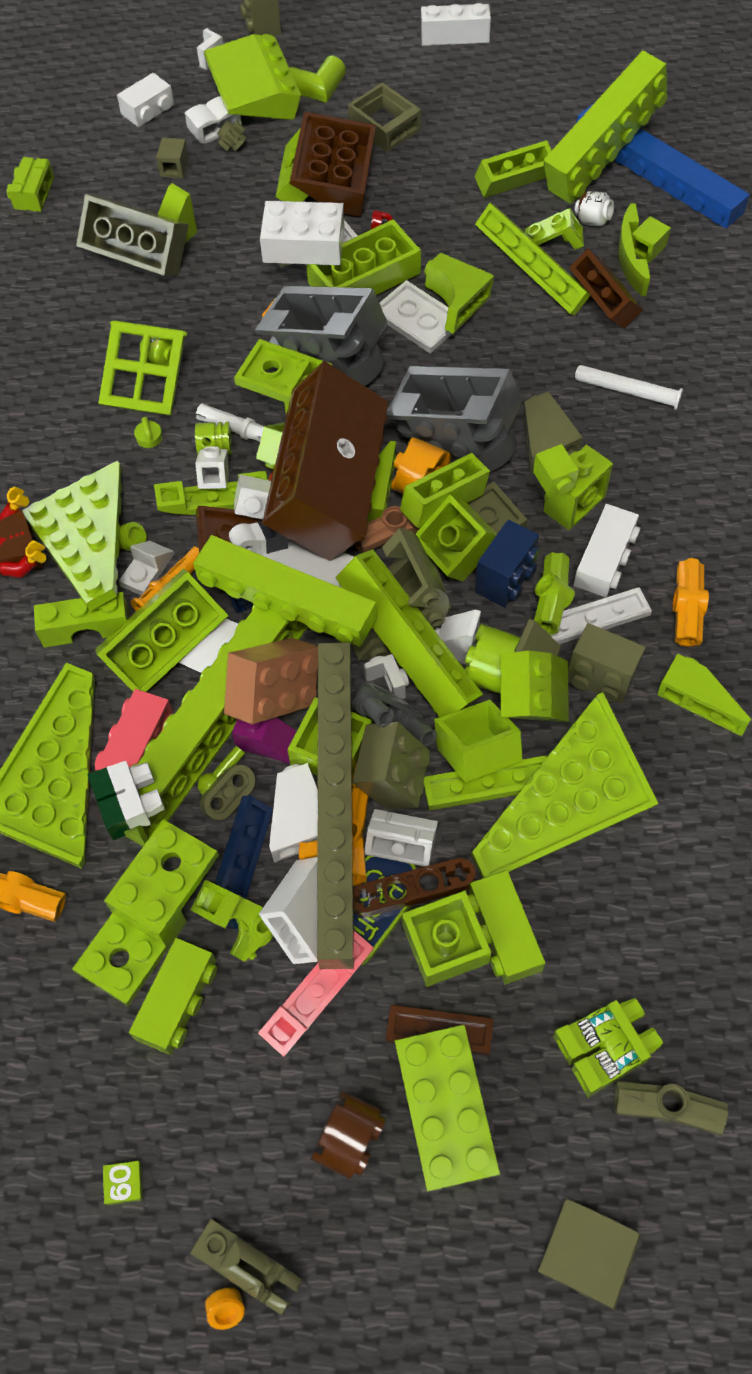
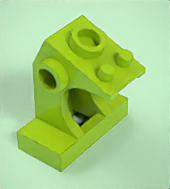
M207 880L204 881L190 910L223 928H226L230 919H236L239 932L230 951L231 955L244 962L248 958L253 960L257 956L255 951L259 947L268 944L273 938V934L259 916L263 907Z

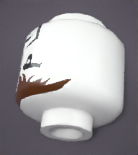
M588 191L581 196L580 200L576 201L575 214L578 215L579 221L583 225L603 226L613 216L614 202L606 192Z

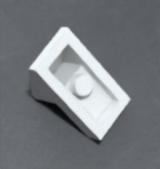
M152 541L135 544L130 547L134 560L119 580L121 587L139 595H142L148 589V584L151 581L158 579L175 554L173 550Z

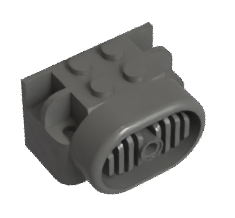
M283 286L256 327L255 332L261 335H273L270 343L331 363L333 367L366 386L379 375L383 368L384 357L378 341L388 324L373 288Z
M409 366L386 414L388 416L387 419L399 420L397 427L402 436L415 437L448 451L451 455L450 463L473 453L492 472L506 464L515 452L517 439L512 424L520 409L522 400L510 369Z

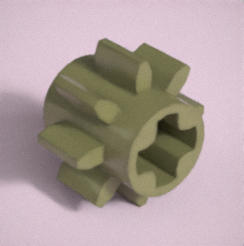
M227 120L217 132V135L221 138L218 143L226 151L230 147L236 151L246 139L242 134L245 128L237 120L233 124Z

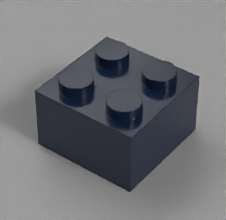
M508 519L478 561L475 593L503 608H506L511 600L516 601L523 590L522 583L525 579L530 580L536 572L538 565L535 564V560L540 552V548L537 547L539 534Z

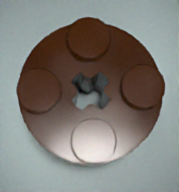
M342 1090L338 1099L344 1101L342 1106L336 1104L317 1143V1146L323 1148L320 1155L314 1152L310 1160L351 1179L353 1174L362 1175L371 1155L365 1152V1149L370 1139L373 1141L378 1139L386 1119L380 1116L381 1109Z

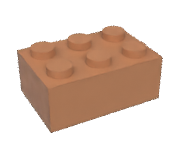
M288 638L228 653L224 714L250 724H255L310 707L317 695L318 646L295 638Z

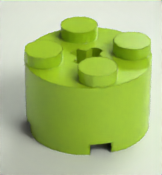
M480 624L475 641L478 643L476 647L472 645L469 647L465 663L470 664L466 666L465 671L477 687L501 694V654L515 652L521 637Z

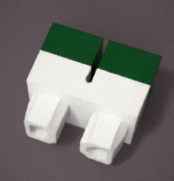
M123 761L87 774L105 827L113 841L126 836L125 831L136 826L151 825L148 817L165 809L157 789L141 796L138 791L139 788L155 783L147 763L129 768L127 762Z

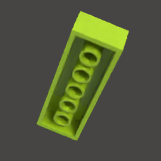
M644 50L639 53L544 158L543 163L549 191L569 204L583 195L586 187L600 176L603 168L617 157L618 152L625 144L631 142L640 127L645 126L650 120L651 115L665 104L668 97L666 63Z

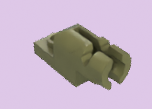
M210 1219L190 1254L282 1316L291 1303L274 1292L275 1284L281 1282L295 1292H298L303 1279L212 1219Z

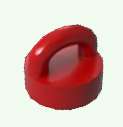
M374 210L371 229L382 225V219L387 221L393 220L392 216L389 213Z

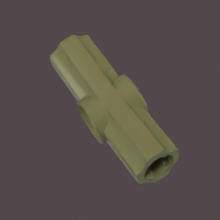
M616 1082L614 1094L615 1115L660 1119L663 1122H676L718 1136L723 1134L728 1116V1103L688 1092L677 1084L659 1086ZM664 1095H670L677 1100V1112H670L664 1107L662 1103Z

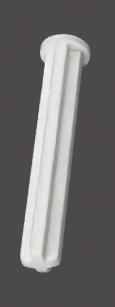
M582 365L578 366L575 373L577 381L674 406V410H677L683 392L682 388L678 391Z

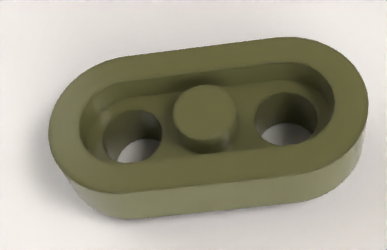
M244 765L228 767L202 795L200 800L202 813L207 818L214 820H223L229 817L239 806L242 796H248L255 786L253 771ZM235 775H238L240 778L237 786H234L232 782ZM214 798H217L219 801V806L216 809H213L211 806Z

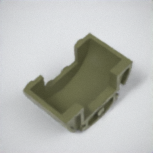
M399 528L382 547L386 557L397 558L388 567V570L410 597L408 600L409 605L417 606L433 629H435L446 620L445 616L449 609V598L418 536L410 530ZM373 628L370 629L361 647L351 644L359 661L371 660L377 656L385 657L392 654L379 639L378 634Z

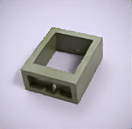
M382 82L348 104V120L376 125L373 143L388 152L421 130V109ZM381 108H384L396 117L384 126L369 117Z

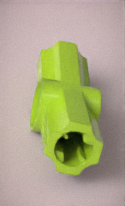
M551 552L545 556L543 577L535 587V594L540 598L534 621L551 636L559 633L564 609L570 605L575 596V591L568 586L569 557L563 552Z

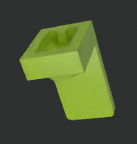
M570 208L525 228V234L537 245L562 235L566 242L569 241L574 249L584 246L583 227Z

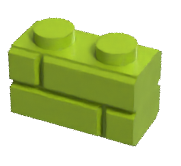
M23 157L19 167H15L14 180L12 184L7 186V196L11 199L14 209L42 211L54 180L53 170L48 159L37 158L35 160L34 158Z

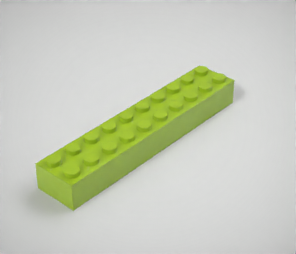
M253 604L252 612L246 620L243 619L239 622L234 636L228 643L226 642L221 646L216 660L211 666H207L203 670L200 681L195 688L189 690L184 695L182 705L177 712L171 714L166 719L159 736L148 743L144 756L138 764L132 765L148 764L155 783L139 788L138 791L141 796L157 789L165 809L148 817L151 825H139L125 831L126 837L144 846L163 819L167 822L170 820L232 734L237 718L224 714L228 653L288 638L300 640L309 628L306 624L296 620H286L275 611L270 609L263 610Z

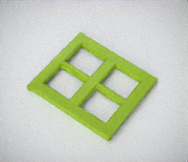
M112 320L110 322L111 330L98 404L172 416L184 340L187 332ZM122 333L143 336L139 361L118 358ZM151 337L172 340L168 366L147 363ZM116 370L137 373L133 398L112 395ZM145 374L166 377L162 403L141 400Z

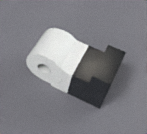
M262 521L252 524L242 523L233 527L229 532L231 543L260 555L288 549V538L261 524Z

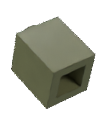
M161 139L156 156L160 176L184 177L189 160L185 139Z

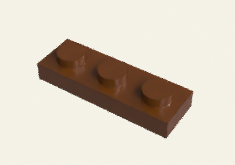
M390 1005L386 1042L395 1043V1040L465 1025L471 1054L490 1056L493 1018Z

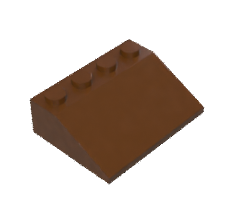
M304 111L290 184L320 203H343L344 214L361 217L376 125Z

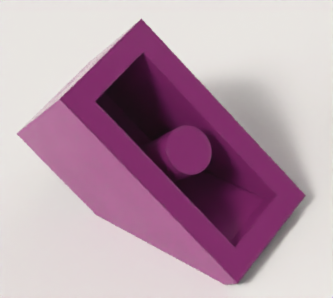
M277 717L255 724L237 719L232 736L235 746L243 751L290 764L288 747L297 731Z

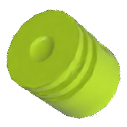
M215 422L196 423L195 443L197 455L200 450L210 446L227 449L228 455H232L230 422H225V425H223V422H218V425Z

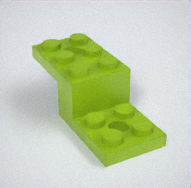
M259 339L234 377L235 385L283 401L287 415L292 389L323 361ZM273 367L278 369L276 372L268 373L265 371Z
M163 819L105 898L104 902L112 914L72 970L129 1006L187 921L181 910L218 858V851ZM177 857L181 860L180 866L176 870L166 871L163 869L164 862L168 858ZM119 951L128 952L129 960L126 965L119 968L112 966L111 960L115 953Z

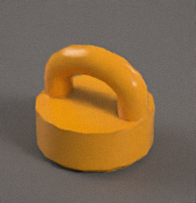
M227 1287L213 1292L205 1301L207 1321L215 1329H230L236 1326L245 1314L243 1299L236 1288Z

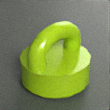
M142 417V423L138 424L134 430L135 439L141 447L153 448L162 441L161 427L156 422L148 421L146 417Z
M129 522L120 527V534L118 536L120 541L119 549L131 552L130 547L132 545L146 542V532L139 523Z

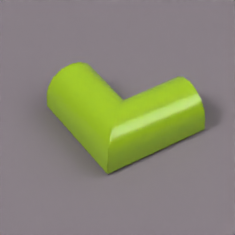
M328 56L317 73L295 67L289 68L301 96L323 102H328L346 74L344 63L336 56Z

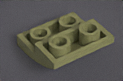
M566 1199L538 1272L576 1290L587 1298L615 1310L641 1235L602 1214Z

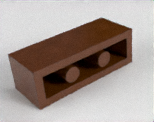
M587 249L569 267L610 320L623 329L643 311L642 307L602 258L590 249Z

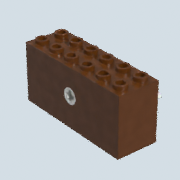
M323 361L292 389L261 524L329 561L340 553L343 554L357 541L360 542L368 530L366 523L372 507L370 502L372 491L376 485L375 473L380 462L378 457L380 446L384 440L382 434L388 417L386 414L388 401L326 361Z

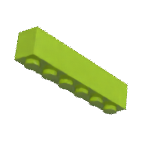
M213 535L210 536L193 562L197 579L203 585L220 588L234 598H243L251 601L260 609L275 611L286 620H296L306 624L315 632H325L335 636L342 643H350L361 647L377 619L375 601Z
M373 549L356 555L335 577L343 589L376 602L377 619L372 628L439 717L467 708L483 695L417 606L409 605L408 600L410 597Z

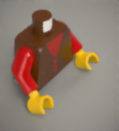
M18 487L9 489L7 500L10 503L6 504L0 514V576L24 578L31 570L43 567L42 563L46 561V555L41 552L45 549V546L34 540L23 510L20 511L19 506L26 507L29 504V499L23 495L24 490Z

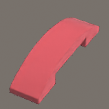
M354 931V969H319L317 963L258 1034L281 1055L285 1056L374 950V947Z

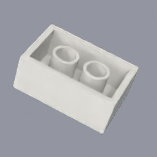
M265 201L260 234L263 263L340 265L345 228L343 203Z

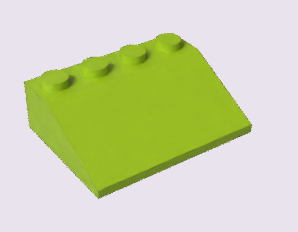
M252 34L205 50V59L228 114L290 120L295 118L301 93L274 36L269 34Z

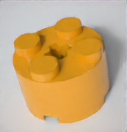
M412 437L405 453L399 452L394 461V468L397 469V473L392 481L391 489L403 494L406 485L450 464V453L440 447Z

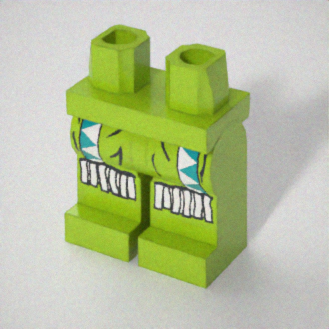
M636 998L621 1004L615 1000L569 1026L567 1024L555 1030L553 1038L568 1064L574 1063L572 1071L588 1098L647 1063L651 1055L663 1044L653 1027L638 1035L632 1026V1023L645 1016ZM598 1049H601L600 1051H598V1052L592 1054L591 1056L585 1057V1056H587V1055L593 1053L594 1051H596V1050H598Z

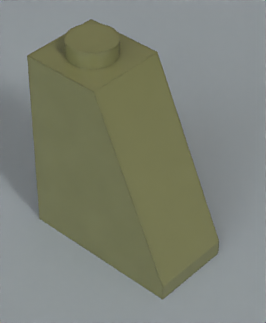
M548 391L532 396L524 402L523 426L529 471L532 475H534L535 454L560 444L564 446L569 455L574 451L581 450L583 437Z

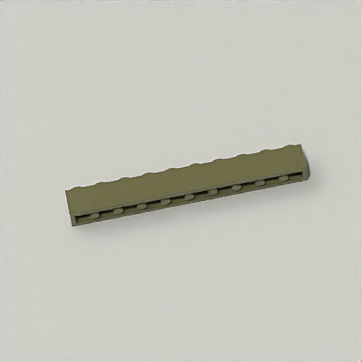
M350 643L318 644L317 961L319 969H354Z

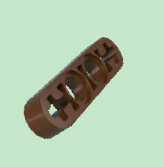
M456 858L360 884L353 889L354 913L361 917H371L468 890L470 883L475 880V867L467 859ZM457 868H461L463 873L468 872L465 881H460L458 877L449 878L448 886L444 887V879L441 872H446V878L454 876ZM429 875L435 877L438 881V887L432 891L422 889L419 885L422 877ZM400 884L405 887L407 893L400 900L392 899L387 893L390 886ZM382 888L384 904H380V897L370 900L369 907L364 908L362 903H356L360 901L361 894H366L368 898L377 897V889Z

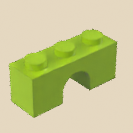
M300 129L285 146L275 196L281 201L303 202L309 196L290 184Z
M123 591L117 592V597L92 611L87 608L81 598L34 605L35 632L43 647L73 643V633L85 629L98 631L102 638H108L130 618V609Z

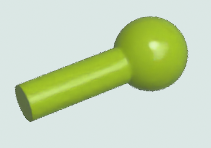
M235 746L213 773H206L199 778V792L203 795L228 767L236 765L245 753Z

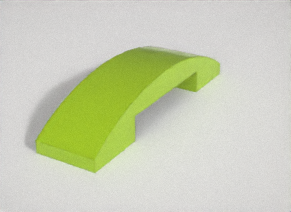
M632 203L627 208L623 218L618 255L622 271L630 285L641 296H646L650 282V273L647 259H636L632 233L638 228L639 218L636 203Z
M266 471L238 474V479L239 475L267 480ZM182 481L154 484L157 509L162 512L183 515H196L195 511L198 505L234 509V497L238 481L228 482L226 488L198 489V486L183 488Z

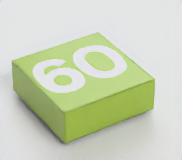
M140 1161L103 1166L105 1205L143 1200Z

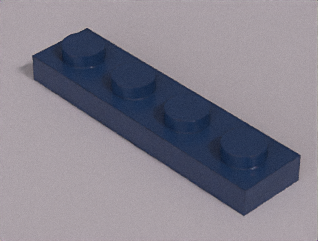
M250 795L242 796L214 884L246 899L273 808ZM235 918L230 919L226 928L237 929L238 923Z

